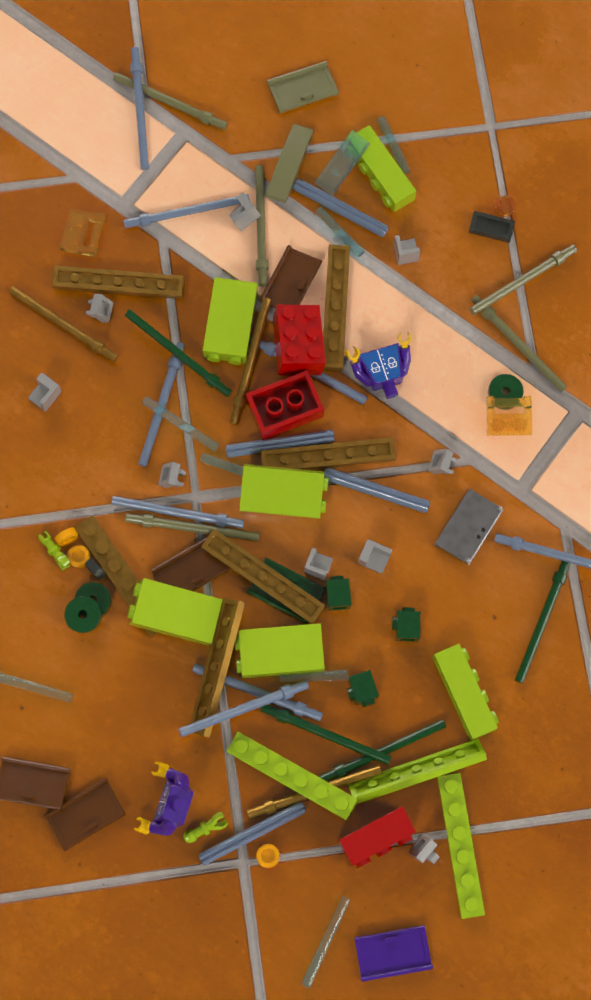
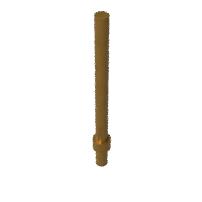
M15 286L11 287L9 291L11 295L91 347V351L97 355L101 354L113 363L116 362L119 355L108 349L106 344L100 340H94Z
M263 298L237 396L234 397L232 402L234 407L229 423L238 425L241 411L245 409V396L272 301L269 298Z
M376 765L328 783L341 788L382 774L380 766ZM294 793L274 801L273 799L264 801V804L248 809L247 813L249 819L265 813L270 815L277 812V809L306 800L307 798L299 793Z

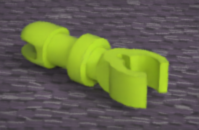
M43 531L46 538L39 534L40 542L47 547L48 554L54 557L61 570L68 568L70 561L60 551L61 547L52 541V537L48 532Z
M223 812L214 814L206 823L205 821L201 822V826L187 830L183 835L185 842L193 843L198 840V837L204 834L206 836L209 835L211 830L225 828L228 825L226 819L222 822H217L224 817Z

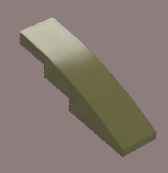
M293 124L266 192L267 198L283 203L287 202L298 177L299 169L305 158L314 130Z

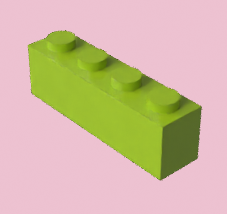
M370 125L348 137L347 151L351 158L355 157L360 171L364 175L367 174L370 178L372 188L375 191H379L382 195V201L387 208L390 207L393 212H396L415 200L416 189Z
M457 644L434 654L432 657L469 740L472 741L498 729L496 725L499 723L494 711L490 712L487 705L489 702L488 696L484 689L480 690L477 683L480 681L478 674L468 664L470 657L467 650L461 648L460 644Z

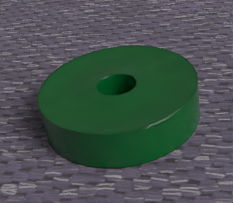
M510 374L496 376L488 387L490 402L502 410L516 407L524 393L520 380ZM507 389L509 391V394H503L502 390Z
M86 583L75 594V598L80 596L97 598V603L102 611V617L107 614L111 607V595L107 588L100 583ZM86 611L80 612L83 617H87Z
M80 596L68 603L64 617L67 625L75 632L89 633L99 626L102 619V611L94 599ZM82 611L87 612V617L84 619L79 617Z

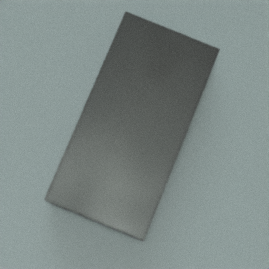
M474 211L468 233L510 243L515 221Z

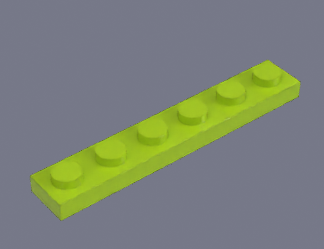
M237 732L226 751L348 821L359 801L357 798L240 732Z
M478 739L381 771L382 774L350 784L348 788L351 796L359 800L357 803L359 804L485 761L487 757Z
M461 774L438 776L437 782L460 917L465 919L484 916L485 911Z

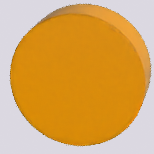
M71 527L57 534L55 540L58 546H64L73 542L78 537V533L74 527Z
M83 545L71 547L67 554L70 564L75 568L85 567V563L91 558L90 552Z
M264 844L258 849L256 858L262 867L271 868L279 862L280 853L274 845Z

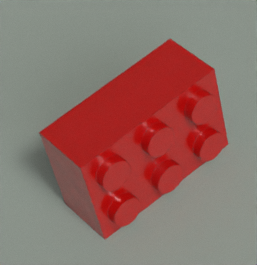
M276 305L273 315V328L278 375H296L307 370L309 375H321L326 360L320 305Z
M308 370L246 393V402L262 440L324 417L323 405Z
M402 806L339 839L338 843L350 866L356 865L357 868H360L371 862L370 856L377 854L380 857L392 851L391 845L397 843L400 846L413 839L411 835L416 831Z

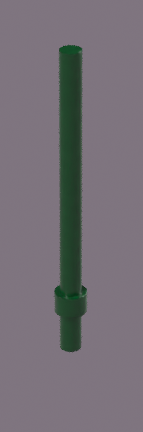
M129 309L124 316L206 380L208 386L216 388L224 396L229 397L232 390L223 384L216 374L208 372L132 310Z
M561 561L558 571L553 575L552 587L515 678V681L518 683H524L561 586L565 585L568 577L566 573L570 566L568 562Z
M268 704L261 707L260 712L277 718L276 721L280 723H289L389 765L392 756L291 715L290 711L283 708L279 710Z
M441 719L376 750L384 754H390L446 728V724ZM363 755L348 763L333 766L334 769L318 777L329 782L337 777L347 776L348 772L374 761V759Z

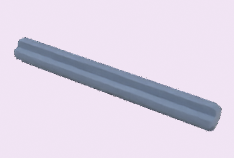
M302 179L295 181L293 189L381 237H384L388 232L389 227L386 224Z
M324 430L226 445V454L230 458L257 454L263 450L334 442L335 437L333 430Z
M326 468L324 472V477H327L329 482L426 513L429 509V500L331 468Z
M298 802L200 853L201 863L207 865L299 817L306 812L303 803Z

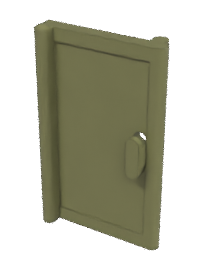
M327 61L267 80L279 114L339 94L328 69Z

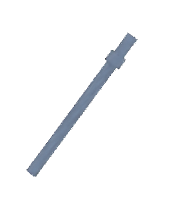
M132 47L130 73L133 75L140 167L141 170H148L149 161L141 78L143 65L140 63L139 48Z
M237 196L154 214L143 213L140 214V217L123 221L125 228L139 225L145 227L153 222L239 205L241 203L236 198Z
M261 339L259 348L264 350V353L268 356L276 357L275 344L272 342L267 343ZM324 373L321 375H310L363 405L368 398Z
M177 342L176 346L184 351L185 344ZM174 355L169 359L167 365L169 369L138 463L142 467H147L177 370H180L182 361Z
M113 496L112 505L214 523L216 526L223 528L230 526L243 529L244 520L227 517V514L218 513V515L118 496Z
M496 534L494 542L511 546L513 550L520 551L522 549L591 569V559L523 541L524 538L517 536L512 538Z
M195 663L192 672L203 676L205 667ZM226 675L225 685L258 698L271 693ZM280 699L272 702L294 711L293 714L300 717L304 715L319 722L323 715L322 712L306 707L307 704L300 701L296 703L289 699Z
M304 680L291 686L287 684L279 687L278 691L178 728L181 737H184L280 699L287 700L292 698L293 694L309 689L308 682Z

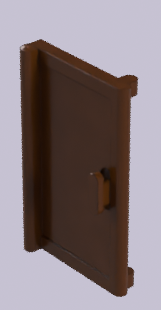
M288 245L259 299L260 303H262L265 297L272 300L270 305L272 308H276V305H300L323 261L295 250Z
M206 537L153 568L151 571L161 583L195 591L231 569L201 548L207 539Z
M8 757L1 758V800L56 810L63 808V800L71 774L70 768Z
M104 778L64 802L61 810L52 809L44 814V818L48 820L65 852L122 818L126 813L109 785L108 779Z

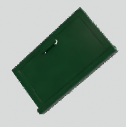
M267 557L265 558L263 563L320 601L326 588ZM252 583L251 587L247 589L248 594L305 624L309 623Z

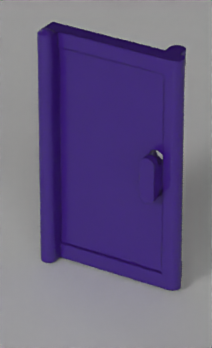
M425 925L354 937L362 982L433 969Z

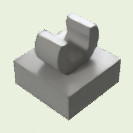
M94 294L93 299L88 301L91 309L86 311V314L102 323H108L114 302L102 294Z
M449 449L434 450L428 471L433 474H453L454 471L449 469L450 463L457 462L456 458L452 457L453 451Z
M175 462L163 464L158 486L164 488L183 486L184 483L177 480L178 475H186V472L180 469L181 464Z
M422 835L408 852L421 863L427 859L435 864L440 857L433 851L437 844L425 835Z

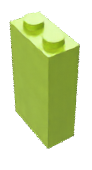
M214 278L203 346L204 358L211 362L229 361L233 365L246 363L257 301L258 283Z
M244 464L239 511L320 518V514L325 513L326 500L322 499V493L327 491L328 478L324 477L323 471Z
M143 578L140 583L136 582L133 596L136 597L135 603L130 605L127 618L130 619L129 625L207 646L212 644L223 599Z
M321 623L238 630L239 636L235 640V650H240L241 659H236L237 673H242V679L324 672L325 670Z

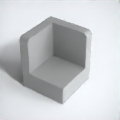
M242 192L236 197L242 205L229 215L240 231H243L261 216Z
M395 236L393 247L397 264L402 265L419 261L421 252L420 248L416 246L415 238L401 241L400 236Z
M41 372L36 379L39 385L30 394L29 400L46 412L62 391L56 382Z
M367 539L358 559V564L382 574L392 549Z
M312 547L304 573L325 581L333 558L317 553V549Z

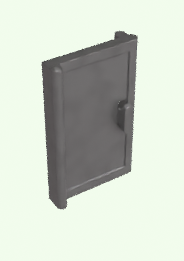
M469 489L434 546L440 547L465 564L470 565L503 512L502 507L497 506Z

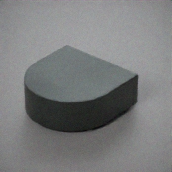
M92 558L85 563L86 568L98 580L102 581L107 576Z

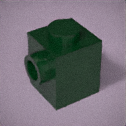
M332 576L330 580H326L328 611L351 609L349 578L344 579V576Z
M403 607L402 611H397L396 617H392V630H396L395 641H419L421 611H415V608Z
M371 670L348 677L350 688H347V693L350 701H355L356 706L362 704L363 708L375 704L379 694Z

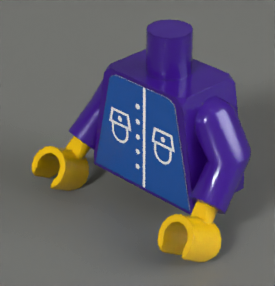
M407 331L408 338L404 341L401 340V333L397 334V339L401 343L400 346L396 343L360 354V350L357 347L353 346L355 353L350 356L349 351L346 349L344 353L346 357L351 359L350 364L355 378L365 386L371 387L373 391L383 389L386 399L398 396L396 385L402 383L403 377L408 374L411 363L410 345H408L412 339L410 333Z
M155 762L159 766L158 772L152 771L151 773L155 776L166 777L164 789L153 822L138 817L136 820L140 821L141 825L139 828H134V830L145 835L150 832L168 836L176 828L184 824L193 797V790L189 786V777L186 774L170 768L168 764Z

